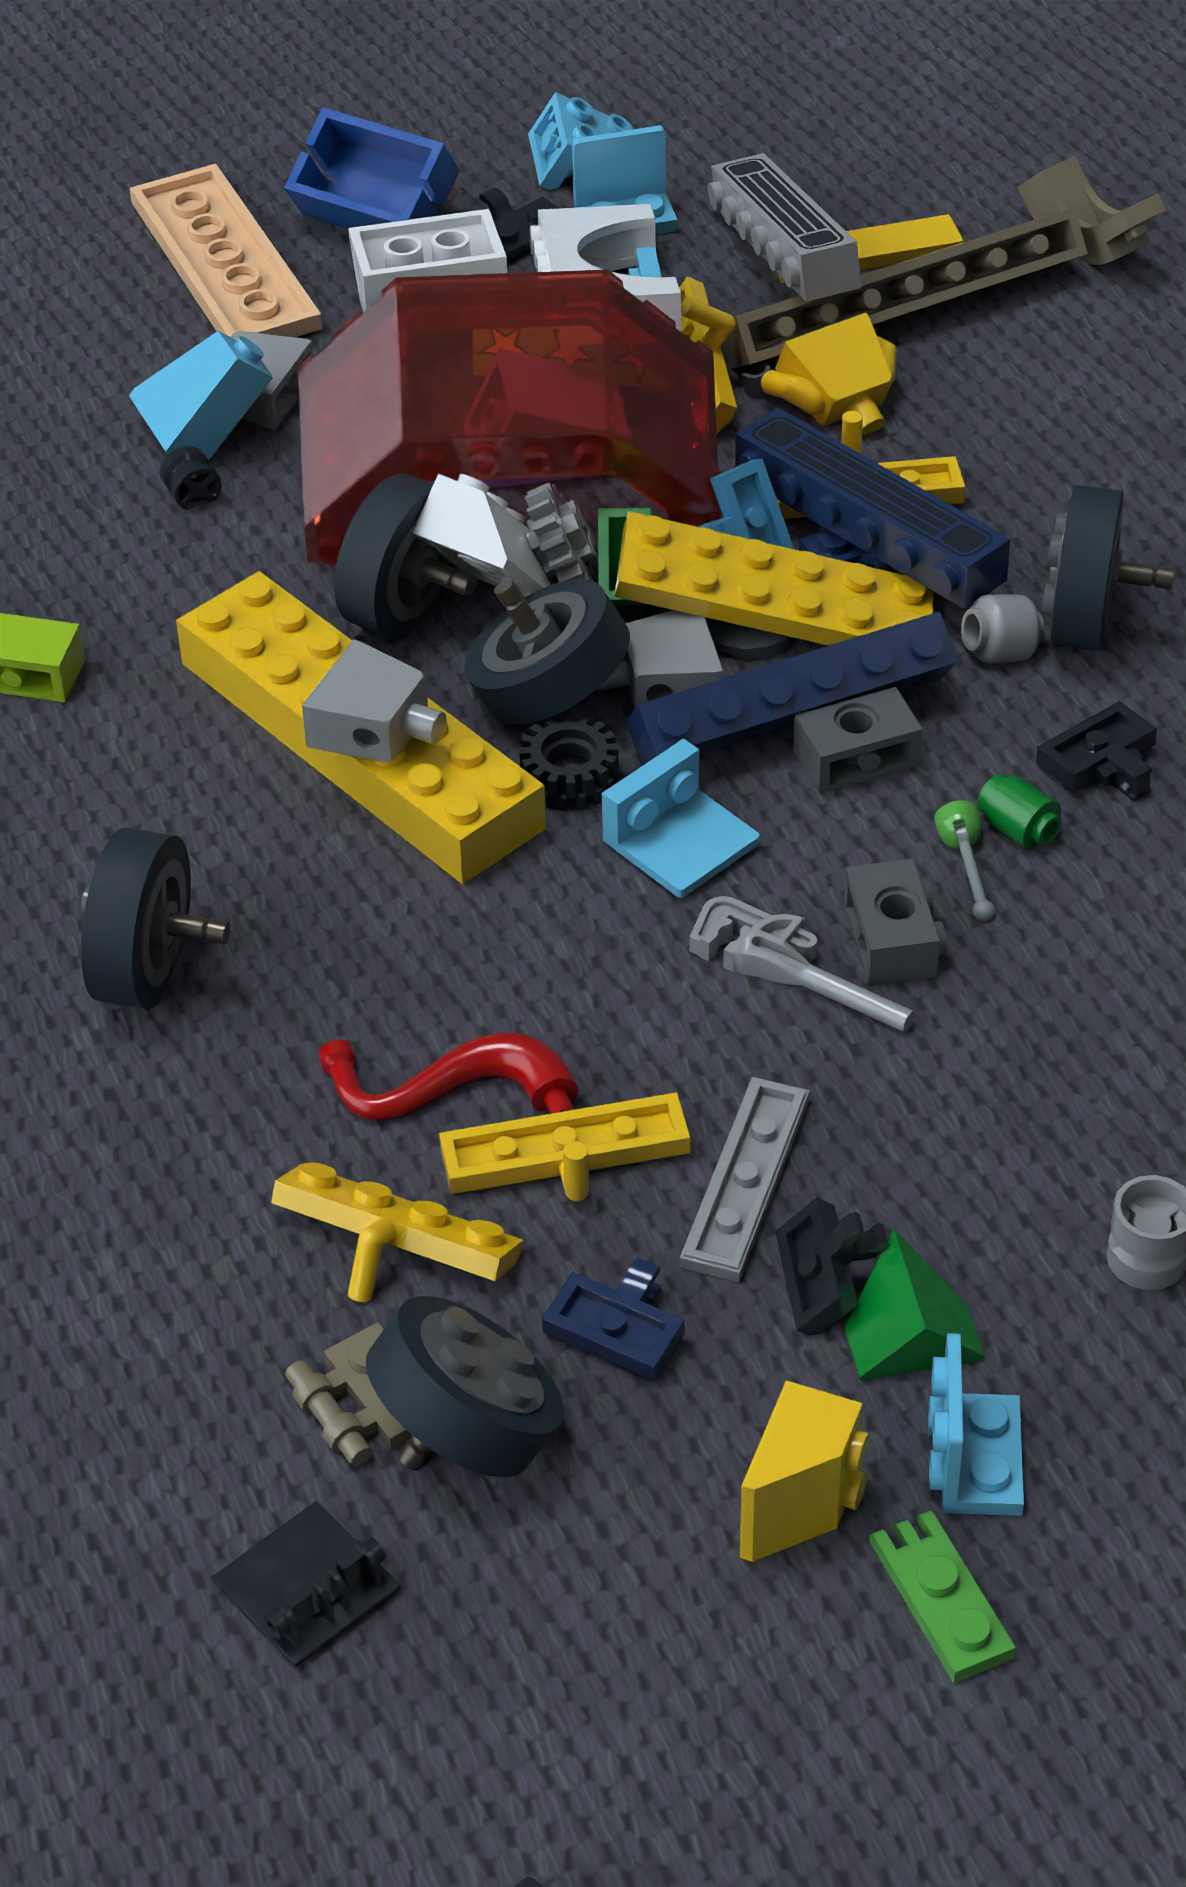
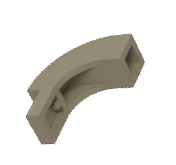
M1076 155L1039 172L1017 187L1033 219L1075 207L1088 253L1079 258L1092 265L1109 263L1150 243L1146 236V233L1153 229L1150 220L1167 211L1158 193L1122 211L1108 206L1092 189Z

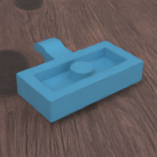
M753 459L710 478L724 518L698 527H705L721 533L747 539H757L765 543L794 549L763 459Z

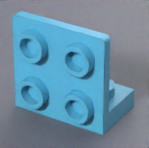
M555 92L528 133L539 186L547 190L558 189L565 178L568 179L573 175L572 141L575 138L632 130L633 127L626 119L617 114L609 116L593 109L589 103L581 98L572 97L570 99Z
M659 125L575 138L572 141L574 208L651 204L655 216V235L677 231V217L666 194V133L663 126Z
M684 738L602 793L603 841L679 898L685 897L759 845V833L699 790V749Z
M947 1333L945 1357H933L932 1396H929L928 1434L933 1435V1450H930L929 1489L942 1490L943 1513L1022 1516L1024 1495L1020 1395L962 1393L961 1334Z

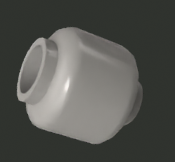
M1020 594L983 595L976 599L971 608L965 612L961 623L962 640L966 648L971 650L972 654L980 662L989 664L1028 660L1034 654L1045 633L1044 619L1037 611L1035 604L1027 596Z

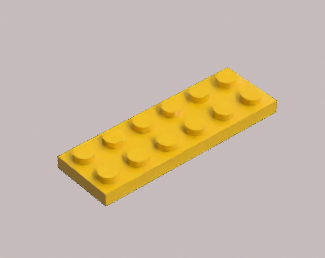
M628 511L623 529L615 597L829 646L932 614L934 591L907 575L868 567L860 563H851L820 556L809 551H799L777 546L757 539H747L721 533L705 527H695L665 520L658 516H648Z

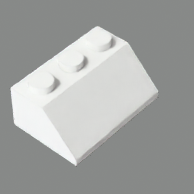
M489 209L348 228L360 303L368 327L394 325L398 322L426 318L432 319L446 311H456L462 314L480 312L483 306L509 307L507 257Z
M438 474L417 520L413 534L430 547L435 548L440 555L448 559L461 571L475 576L476 579L497 586L504 580L512 579L523 597L555 584L553 577L549 578L544 573L538 557L530 547L526 535L529 529L524 525L525 516L507 508V501L488 492L490 487L473 477L460 474L458 481Z

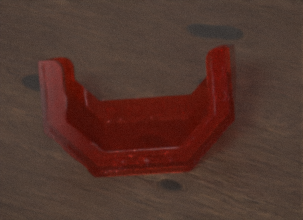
M608 269L396 277L382 290V297L364 313L361 310L358 311L333 334V341L316 357L311 354L298 366L304 531L308 563L323 562L330 565L337 564L342 542L357 510L375 487L385 479L396 474H409L426 482H435L438 474L458 481L460 474L468 475L477 480L617 475L666 511L667 520L698 527L720 519V506L710 478L718 475L713 350L699 339L693 342L676 328V322L647 299L644 302L640 301L623 287V281Z

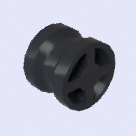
M184 446L168 454L162 462L160 468L161 479L172 492L173 498L181 508L185 510L192 509L198 505L213 502L220 495L222 488L221 478L215 469L210 466V461L201 449L194 446Z

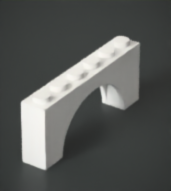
M651 204L538 210V225L530 226L531 255L534 258V268L537 269L538 284H540L541 298L544 300L545 315H548L549 331L558 332L561 348L682 342L681 292L676 277H639L611 272L636 266V248L655 246L656 249L655 216Z

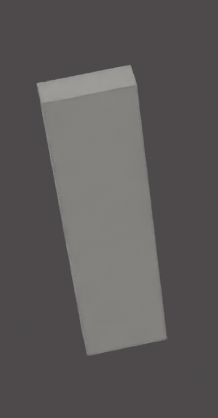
M751 1078L681 1253L680 1268L740 1283L809 1103L810 1090L761 1078Z

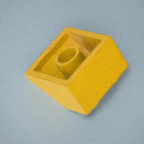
M787 1380L785 1381L741 1486L740 1558L753 1562L837 1529L845 1507L857 1510L867 1481V1472L861 1470L870 1441V1433L861 1431L863 1403Z

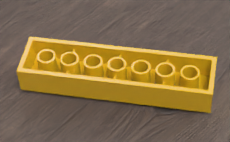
M262 572L254 573L176 620L181 659L184 666L461 884L466 883L546 829L544 784L428 697V707L444 712L447 719L444 733L435 745L411 737L396 759L390 762H381L306 746L302 704L343 654L352 640Z

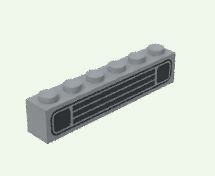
M764 153L711 165L713 182L708 183L707 190L712 209L714 211L719 210L726 223L732 225L739 232L741 239L747 240L754 248L755 253L758 256L761 255L768 262L771 270L777 271L784 279L786 285L792 287L806 302L862 288L857 241Z

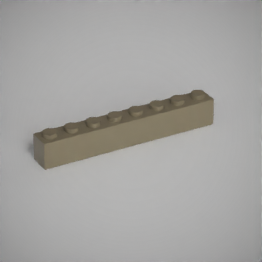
M1075 207L860 275L862 288L807 302L798 295L733 316L736 322L735 328L721 345L726 364L730 369L778 356L781 354L785 341L863 313H867L871 323L875 324L1086 255L1088 253Z

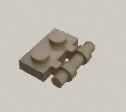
M378 1322L323 1351L325 1364L331 1370L327 1374L314 1373L304 1360L294 1362L285 1372L287 1380L294 1388L292 1395L294 1400L304 1413L309 1414L312 1412L324 1428L322 1437L334 1453L339 1454L342 1452L352 1467H360L371 1459L373 1450L365 1439L377 1432L390 1450L412 1438V1434L393 1417L381 1402L367 1374V1353L384 1330ZM348 1393L361 1411L355 1414L344 1412L335 1399Z

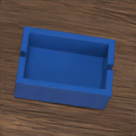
M322 107L305 144L326 173L325 175L322 174L310 154L301 152L284 189L301 214L344 228H353L439 216L434 205L444 206L460 169L444 143Z

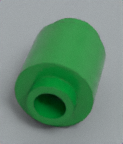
M997 774L984 785L979 794L977 808L983 813L984 820L1027 850L1032 849L1038 843L1042 846L1048 845L1055 839L1061 829L1060 804L1017 775Z

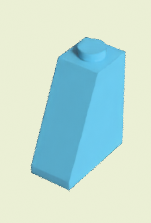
M217 331L135 387L129 397L165 452L170 454L178 448L194 446L201 449L209 460L273 379V376L261 359L264 353L256 344L243 336L235 340Z

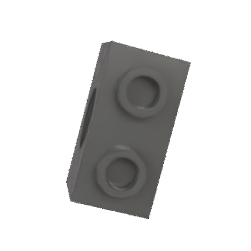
M893 687L795 714L793 750L817 791L822 793L920 765L923 729L898 689Z
M914 859L846 867L844 905L868 986L937 977L938 956H945L947 953L946 934L941 921L933 922L931 914L933 913L934 904L931 885L928 880L920 881Z

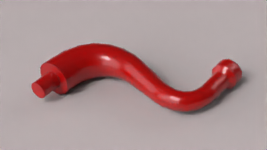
M500 1032L481 1036L461 1044L400 1087L379 1095L368 1094L362 1090L354 1070L357 1058L349 1041L343 1039L330 1041L323 1045L318 1053L322 1069L326 1074L332 1076L338 1096L343 1104L353 1114L367 1120H387L401 1117L460 1085L485 1077H503L515 1081L526 1091L536 1110H548L549 1114L574 1110L571 1103L577 1097L579 1090L572 1073L561 1056L546 1043L522 1033Z

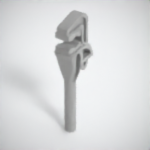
M727 896L712 898L704 904L690 935V952L710 961L717 954V950L721 945L729 943L724 949L723 968L733 973L760 977L782 984L803 986L900 1031L907 1032L911 1027L915 1011L809 963L817 955V938L813 933L805 930V918L790 914L770 915ZM733 931L740 934L737 940L730 942L733 939Z

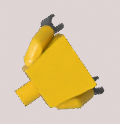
M863 313L785 341L775 370H771L770 365L763 362L756 367L757 375L742 374L744 391L748 396L756 399H763L770 395L783 398L804 412L811 414L818 423L824 426L842 420V415L847 411H858L863 416V436L879 430L885 424V419L877 406L883 404L891 384L895 381L897 348L893 343L876 335L877 331L873 328L868 314Z

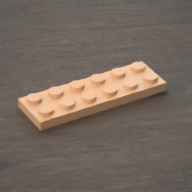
M217 164L130 188L132 205L216 331H220L229 337L238 331L298 337L322 330L320 311Z

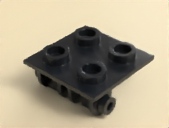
M317 1501L211 1577L212 1581L295 1668L401 1589V1584L380 1564L386 1560V1554L381 1545L372 1537L364 1542L358 1539L355 1540Z

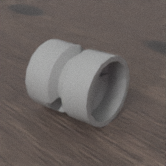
M1148 1175L1139 1176L1127 1181L1117 1191L1113 1205L1111 1233L1106 1256L1109 1268L1118 1279L1131 1287L1156 1290L1164 1289L1177 1283L1185 1274V1186L1171 1178Z

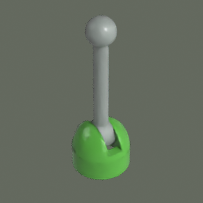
M965 800L947 803L938 809L934 816L938 835L946 846L955 850L960 849L975 900L972 908L974 918L980 922L990 921L994 917L995 907L990 901L986 900L971 848L980 838L982 831V822L978 808L974 803Z

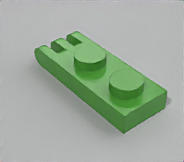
M932 1511L917 1515L918 1527L925 1537L921 1540L908 1520L893 1525V1532L900 1542L901 1548H895L888 1534L883 1529L869 1535L871 1545L953 1683L1015 1658V1645Z

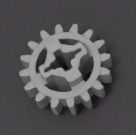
M550 482L528 491L525 500L529 506L526 509L531 519L526 521L529 532L526 535L531 549L535 552L543 567L544 573L549 578L557 575L559 582L575 579L597 582L598 578L594 571L596 566L592 560L597 558L595 551L597 542L592 529L588 526L581 513L578 503L575 500L566 502L563 493L559 494L557 486Z

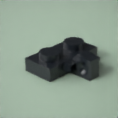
M1118 701L1037 746L1036 764L1072 791L1096 779L1098 783L1103 785L1111 782L1117 789L1135 802L1151 792L1150 773H1152V767L1141 760L1143 756L1140 753L1156 745L1157 728L1121 701Z

